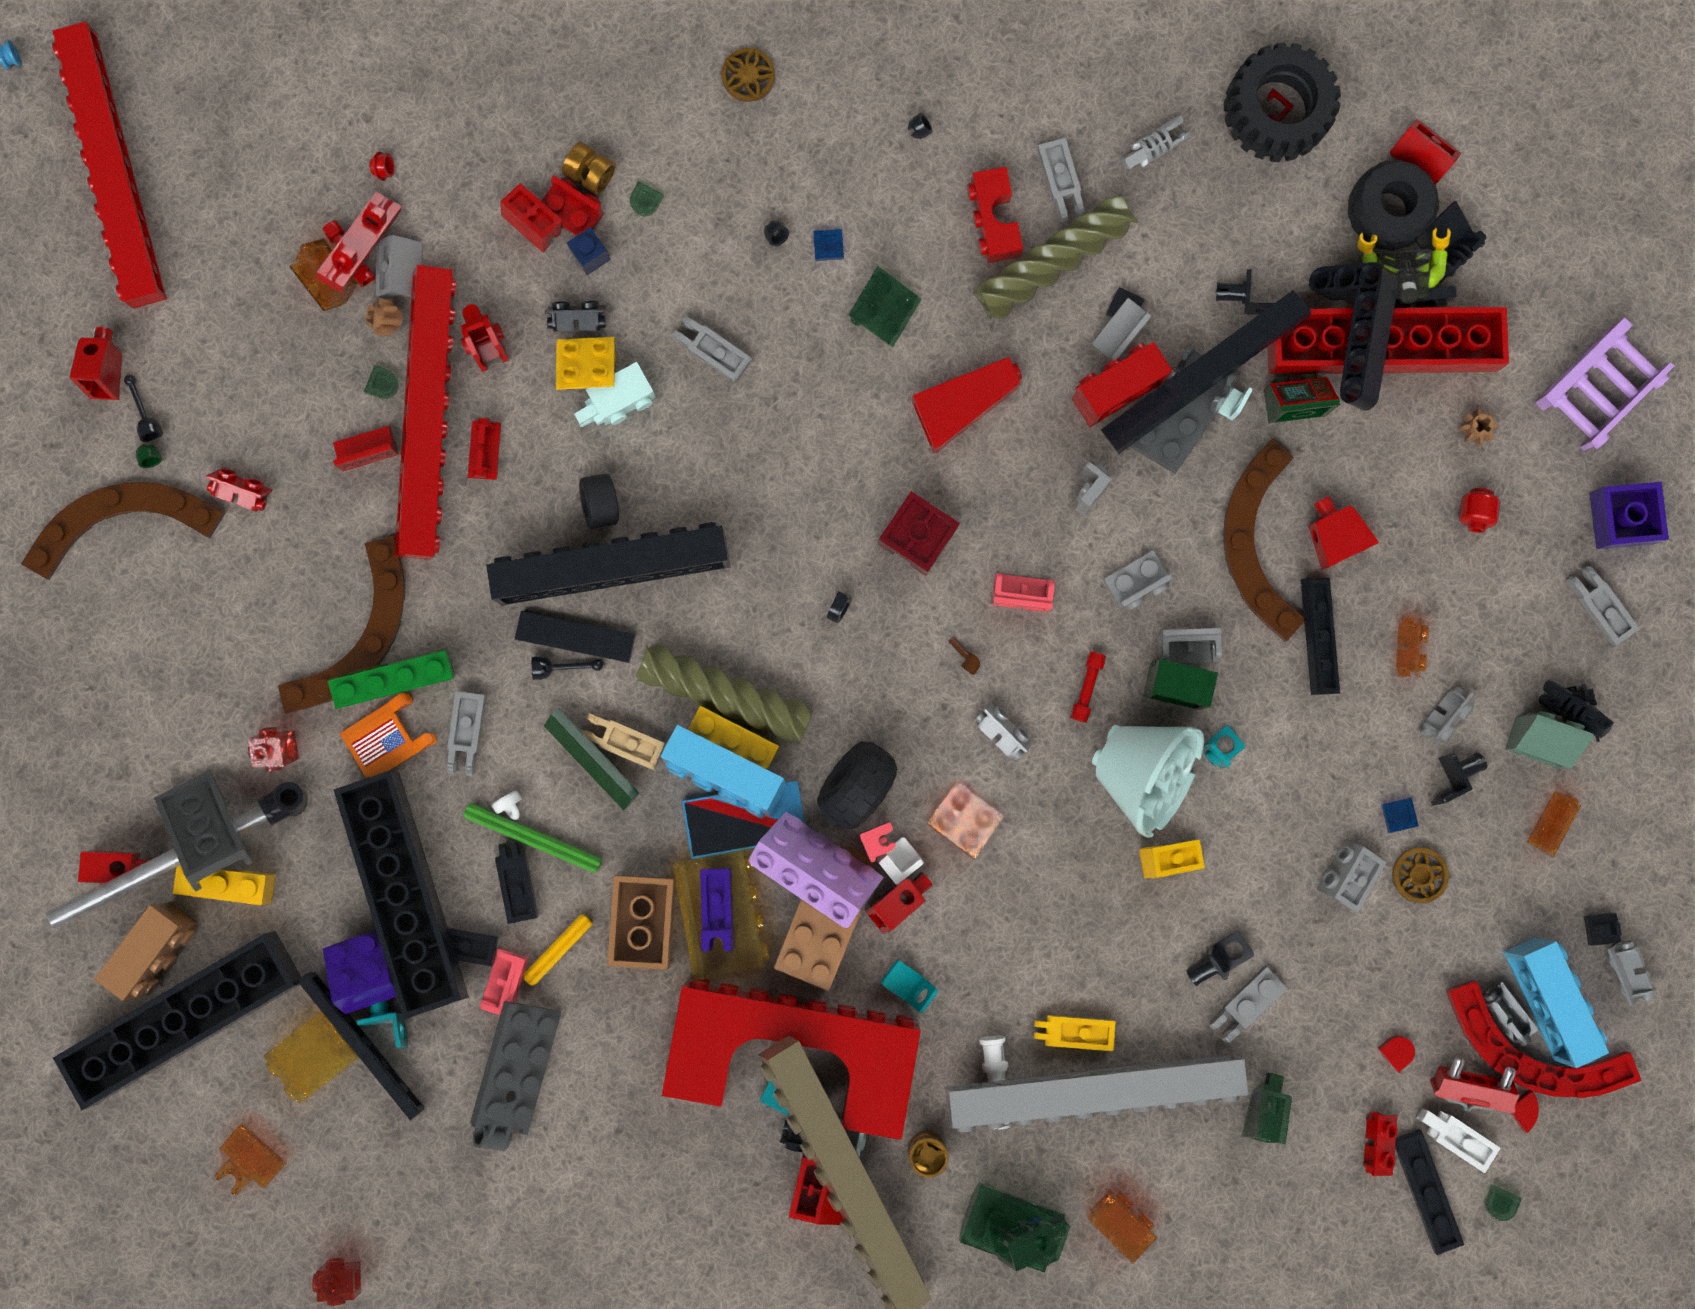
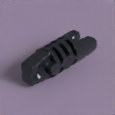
M1552 680L1544 683V694H1541L1538 700L1540 704L1558 716L1562 715V718L1585 726V731L1600 738L1611 731L1614 722L1595 706H1589V702L1582 700L1579 696H1575L1574 693Z

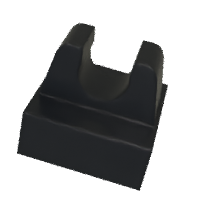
M1611 912L1584 916L1588 945L1595 946L1621 942L1620 935L1622 933L1617 913Z

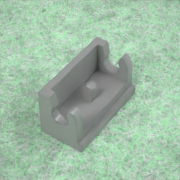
M1222 629L1162 630L1158 632L1159 659L1177 663L1219 662V658L1222 657Z

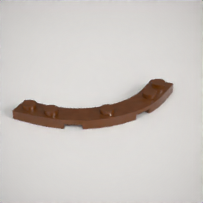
M1271 439L1246 467L1234 486L1225 513L1223 544L1229 573L1243 601L1269 629L1286 642L1304 623V617L1285 602L1269 584L1260 567L1254 542L1255 520L1261 500L1271 483L1294 458L1274 439Z
M148 482L110 485L80 497L60 511L45 526L21 564L45 579L50 580L65 554L80 536L91 529V526L118 515L132 512L161 514L174 518L204 536L211 538L225 513L183 490L167 485Z
M394 536L365 543L373 577L374 597L371 615L361 638L344 658L329 669L307 678L278 685L284 713L288 714L333 701L328 685V680L331 677L380 665L388 654L401 625L405 601V579L400 557H394Z

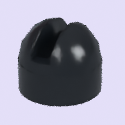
M922 113L913 117L908 124V130L913 129L915 131L911 134L915 139L925 138L932 133V127L926 116Z
M773 220L765 226L764 235L772 246H779L788 239L789 230L782 222ZM778 230L779 233L774 236L773 233Z

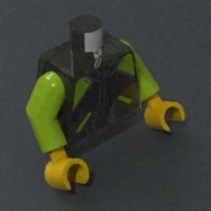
M1437 228L1433 230L1432 245L1436 248L1434 251L1430 248L1375 251L1373 253L1377 236L1373 234L1370 242H1366L1363 239V233L1360 234L1357 248L1364 253L1362 263H1379L1397 275L1398 286L1395 300L1401 299L1405 303H1412L1416 299L1428 297V288L1435 287L1443 279L1447 261V251L1444 250L1450 243L1451 232L1447 228V236L1441 239L1436 236Z

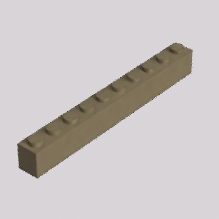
M788 1035L758 1054L762 1062L759 1068L768 1082L772 1081L776 1088L773 1095L781 1108L785 1107L790 1117L787 1118V1122L796 1135L799 1133L803 1143L800 1144V1147L809 1161L813 1159L817 1167L814 1170V1174L823 1187L827 1186L830 1192L827 1199L836 1212L840 1211L844 1219L840 1222L841 1226L849 1238H854L857 1244L854 1247V1251L863 1264L867 1263L870 1269L867 1272L868 1278L876 1289L880 1288L883 1294L880 1300L884 1308L919 1309L932 1300L800 1042Z

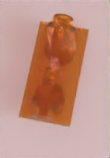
M1419 617L1418 624H1414L1413 618H1402V623H1399L1398 644L1409 645V650H1397L1395 670L1398 671V676L1410 677V672H1415V676L1421 678V672H1426L1427 654H1422L1423 643H1428L1429 625H1424L1425 621L1422 617Z
M1555 791L1527 842L1554 857L1581 808V805L1578 804L1579 801L1574 797H1565Z

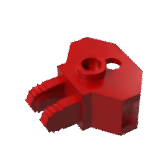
M467 304L462 311L466 322L461 325V332L464 338L460 339L467 355L472 354L482 372L488 370L486 362L499 356L503 363L509 361L510 359L501 340L505 339L499 323L492 324L488 314L483 316L477 305Z

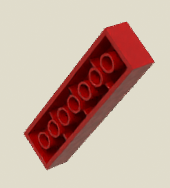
M1507 307L1394 308L1383 373L1498 372L1509 364ZM1354 308L1310 309L1312 315L1267 347L1268 374H1343Z

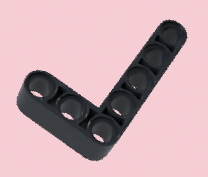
M1376 262L1319 267L1313 271L1309 279V286L1314 292L1329 300L1355 299L1340 386V397L1345 403L1360 410H1370L1379 399L1398 277L1394 272Z

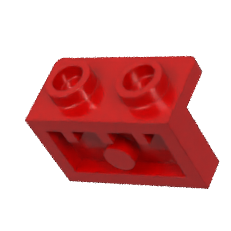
M553 175L550 179L552 186L541 201L563 220L561 227L574 236L579 235L589 227L593 230L604 215L600 206L601 202L590 193L583 195L577 191V186L569 179L563 177L560 180Z

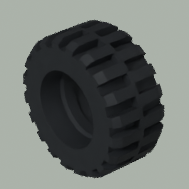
M1285 42L1276 43L1272 50L1268 45L1262 47L1257 54L1252 53L1246 58L1228 86L1223 109L1225 112H1228L1224 118L1226 126L1233 127L1230 135L1234 141L1240 139L1243 142L1241 148L1244 151L1248 152L1251 149L1256 152L1254 157L1263 160L1265 155L1270 156V162H1279L1282 157H1285L1286 161L1295 160L1299 154L1304 156L1314 146H1317L1336 121L1335 116L1339 113L1340 102L1337 100L1341 96L1340 86H1334L1338 78L1334 71H1328L1329 63L1325 58L1319 60L1315 57L1317 52L1311 48L1308 51H1304L1301 49L1302 45L1293 43L1291 47H1286ZM1277 82L1295 89L1305 105L1304 119L1297 123L1284 124L1268 117L1258 101L1257 91L1259 87L1267 83Z

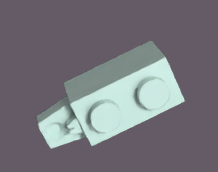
M635 362L615 373V387L587 388L586 391L590 398L585 401L586 407L574 415L581 427L594 421L597 425L605 423V425L609 423L616 425L627 418L626 414L634 409L642 411L651 406L653 403L651 400L656 398L638 363Z

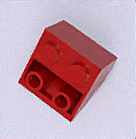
M803 1153L789 1209V1218L817 1225H841L840 1222L844 1219L840 1211L836 1212L827 1199V1196L830 1195L827 1186L823 1187L816 1178L814 1170L817 1167L813 1159L809 1161Z

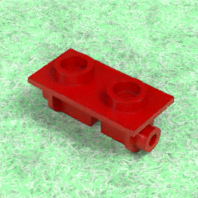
M479 418L478 421H472L467 478L497 480L501 435L500 422H490V419Z
M221 468L206 475V478L211 480L208 483L207 491L211 492L212 496L233 502L235 494H239L237 505L255 512L265 509L267 501L263 499V496L271 493L273 490L263 486L264 483L260 480L236 476L237 473L230 469Z
M1370 1111V1116L1366 1117L1365 1138L1374 1140V1145L1365 1144L1363 1166L1366 1167L1365 1172L1372 1174L1374 1177L1392 1176L1395 1166V1142L1398 1133L1397 1115H1382L1380 1112Z

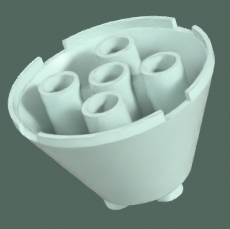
M1114 725L1108 733V741L1104 748H1099L1094 754L1092 764L1096 766V777L1138 833L1147 838L1153 837L1154 834L1151 831L1155 828L1162 830L1180 807L1196 774L1191 772L1195 758L1200 760L1204 747L1203 733L1195 727H1120Z

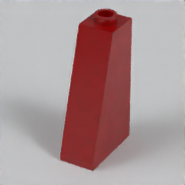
M1010 357L912 396V404L933 454L939 452L1018 389L1020 385L1019 380L1022 379V375L1017 363L1012 364Z

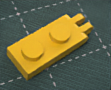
M1047 1015L1046 1021L1035 1020L1034 1022L1035 1027L1046 1028V1033L1034 1032L1033 1038L1045 1040V1046L1114 1051L1116 1021Z

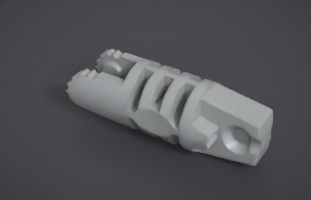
M1179 114L1131 144L1132 151L1120 158L1123 167L1130 169L1137 164L1144 167L1191 137L1189 131L1181 132L1173 139H1171L1168 131L1178 127L1184 121L1182 116Z

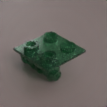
M877 266L848 315L851 317L850 322L858 327L860 325L864 326L885 343L894 347L922 299Z

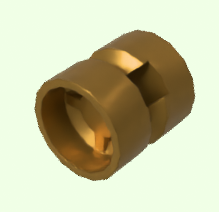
M579 141L572 147L562 166V173L575 182L582 181L583 187L595 195H599L604 191L616 170V163L603 154L596 156L595 149L582 141Z
M922 1131L914 1135L908 1145L909 1162L912 1169L918 1175L925 1178L935 1177L946 1168L948 1152L942 1138L936 1133Z

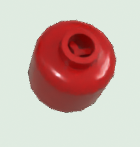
M1471 489L1470 493L1463 495L1461 499L1459 521L1463 525L1468 526L1467 530L1470 532H1486V529L1494 527L1498 522L1501 504L1499 498L1494 495V491L1489 489Z

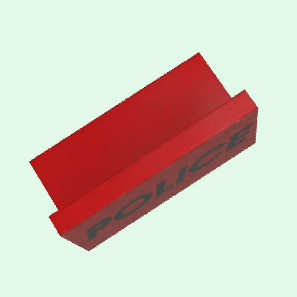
M389 426L333 442L337 459L333 460L334 466L342 471L399 455L391 427Z

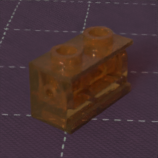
M325 239L302 244L301 250L296 257L297 263L291 264L289 266L323 311L346 304L359 283L353 278L343 293H340L316 279V272L333 249Z
M1109 1189L1108 1191L1111 1196L1106 1194L1086 1216L1133 1264L1158 1238L1152 1231L1155 1225L1143 1213L1137 1216L1130 1209L1134 1204L1121 1191L1116 1195Z

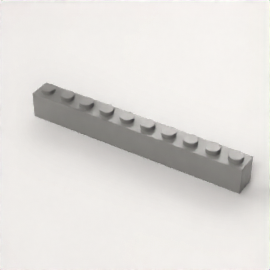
M1234 1054L945 1086L948 1123L953 1129L957 1128L958 1132H970L975 1130V1126L986 1125L989 1129L1004 1127V1123L1016 1122L1017 1125H1030L1034 1123V1119L1043 1118L1047 1122H1058L1064 1120L1063 1116L1069 1115L1085 1119L1093 1117V1113L1104 1112L1105 1115L1122 1114V1109L1131 1108L1135 1112H1146L1152 1110L1151 1106L1163 1105V1108L1173 1109L1181 1107V1103L1192 1102V1105H1207L1210 1103V1099L1221 1098L1222 1102H1234L1239 1100V1096L1248 1095L1245 1059Z

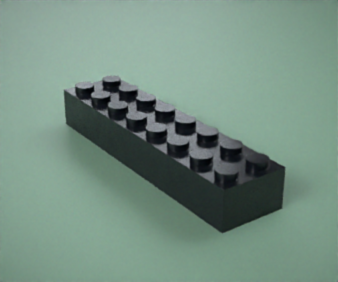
M709 522L698 525L699 529L687 531V527L670 529V534L658 536V532H648L641 534V539L630 541L628 537H618L611 539V544L600 545L599 542H588L582 544V549L570 550V547L565 546L552 549L553 553L541 555L540 551L524 553L523 558L512 560L511 556L498 557L494 559V563L486 564L491 600L503 606L731 568L725 532L722 525L716 526V522Z
M389 770L334 789L333 791L403 1020L469 998L400 773Z
M277 932L265 933L53 1057V1060L81 1111L99 1104L300 985L297 980L301 978V975Z

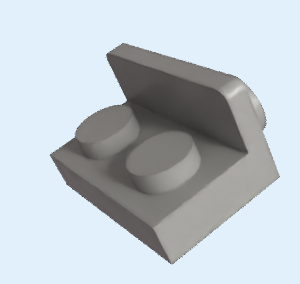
M1088 462L1080 476L1086 484L1076 498V501L1079 502L1076 511L1083 517L1087 515L1106 492L1112 480L1108 477L1109 472L1098 463L1093 465L1091 462Z
M1153 550L1104 578L1103 582L1120 610L1126 606L1129 610H1132L1145 602L1143 596L1153 592L1154 596L1170 588L1167 582L1174 577L1171 573L1168 574Z
M1345 840L1338 849L1327 872L1323 875L1317 890L1332 897L1349 910L1358 913L1387 862L1364 846Z

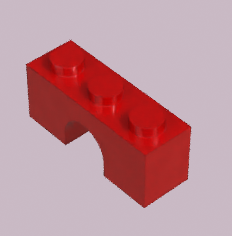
M1007 166L973 172L971 183L967 184L969 200L975 201L976 211L972 212L974 226L981 230L982 238L978 239L980 255H986L987 264L1020 258L1023 252V245L1018 222L1001 223L992 213L993 208L1000 204L1010 203L1012 191Z

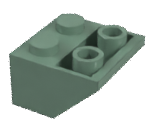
M1538 711V714L1527 713L1526 716L1515 718L1505 750L1559 769H1571L1592 741L1594 734L1584 731L1585 726L1579 723L1566 721V724L1556 721L1555 715Z

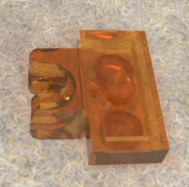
M241 1124L219 1148L230 1159L216 1172L215 1179L220 1180L228 1174L234 1175L236 1184L231 1189V1194L239 1195L252 1180L262 1188H265L287 1163L245 1124Z

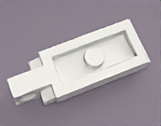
M1421 1108L1416 1116L1417 1119L1430 1127L1427 1134L1433 1140L1483 1173H1486L1500 1150V1147L1448 1113L1440 1111L1436 1116L1428 1110Z

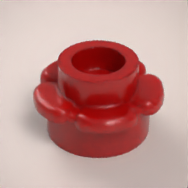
M377 152L370 159V171L378 179L385 181V178L394 175L395 166L390 154Z

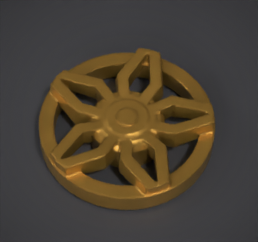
M753 47L742 48L728 55L721 72L722 82L726 91L733 98L743 102H753L765 97L772 89L775 80L772 61L765 53ZM746 55L745 63L738 57ZM754 55V63H749L751 56ZM759 58H761L767 64V66H758ZM731 62L737 63L740 66L738 68H734ZM729 68L735 75H732L727 82L726 73ZM761 71L770 72V73L765 74V75H760V74H759V72H761ZM769 79L767 86L760 91V83L758 81L763 82ZM735 80H738V84L731 86ZM756 86V94L750 87ZM745 87L749 95L737 93L736 90Z
M1412 848L1397 858L1392 870V879L1395 888L1405 899L1416 903H1428L1439 898L1446 890L1449 882V871L1444 859L1435 851L1427 848ZM1416 853L1413 859L1414 864L1410 861H1404L1408 856ZM1423 853L1424 863L1420 864L1419 859ZM1429 855L1434 857L1440 866L1431 865L1429 867ZM1401 864L1408 865L1410 867L1409 871L1405 872L1400 867ZM1433 870H1441L1442 873L1434 876ZM1399 872L1403 876H1408L1407 879L1403 880L1402 884L1399 881ZM1442 878L1441 885L1435 892V886L1432 881ZM1410 882L1413 885L1412 888L1405 891V887ZM1429 886L1431 896L1427 894L1424 887ZM1419 887V892L1425 898H1415L1410 894L1416 892Z

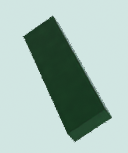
M558 708L550 715L544 727L607 794L625 810L639 795V792L561 709Z

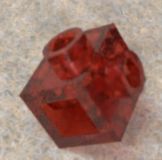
M268 727L258 730V735L247 739L248 755L251 758L252 768L264 767L265 771L268 772L277 771L299 759L295 730L277 731V727Z
M344 1258L326 1260V1263L316 1271L312 1279L313 1292H317V1302L327 1301V1305L337 1306L345 1304L346 1300H354L361 1293L360 1261L345 1262Z

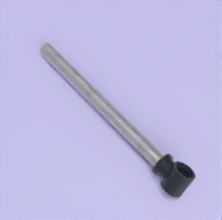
M285 782L280 784L275 791L257 799L259 806L233 818V822L240 834L266 821L272 826L289 816L300 815L305 811L308 799L298 784ZM290 793L298 795V799L293 805H284L283 802L286 795ZM174 848L47 912L46 916L49 923L55 929L180 865Z

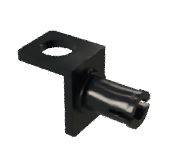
M1247 269L1246 281H1243V284L1217 282L1216 301H1242V304H1245L1244 314L1259 315L1274 304L1250 302L1251 269Z
M1475 753L1459 762L1456 754H1449L1438 758L1454 790L1432 800V806L1445 804L1473 790L1468 778L1487 769V762L1478 763L1485 759L1482 754Z
M1236 931L1210 946L1208 959L1186 971L1195 986L1216 974H1219L1224 981L1228 979L1231 969L1252 958L1254 952L1242 933ZM1231 942H1237L1242 946L1243 953L1238 958H1232L1226 953V946Z

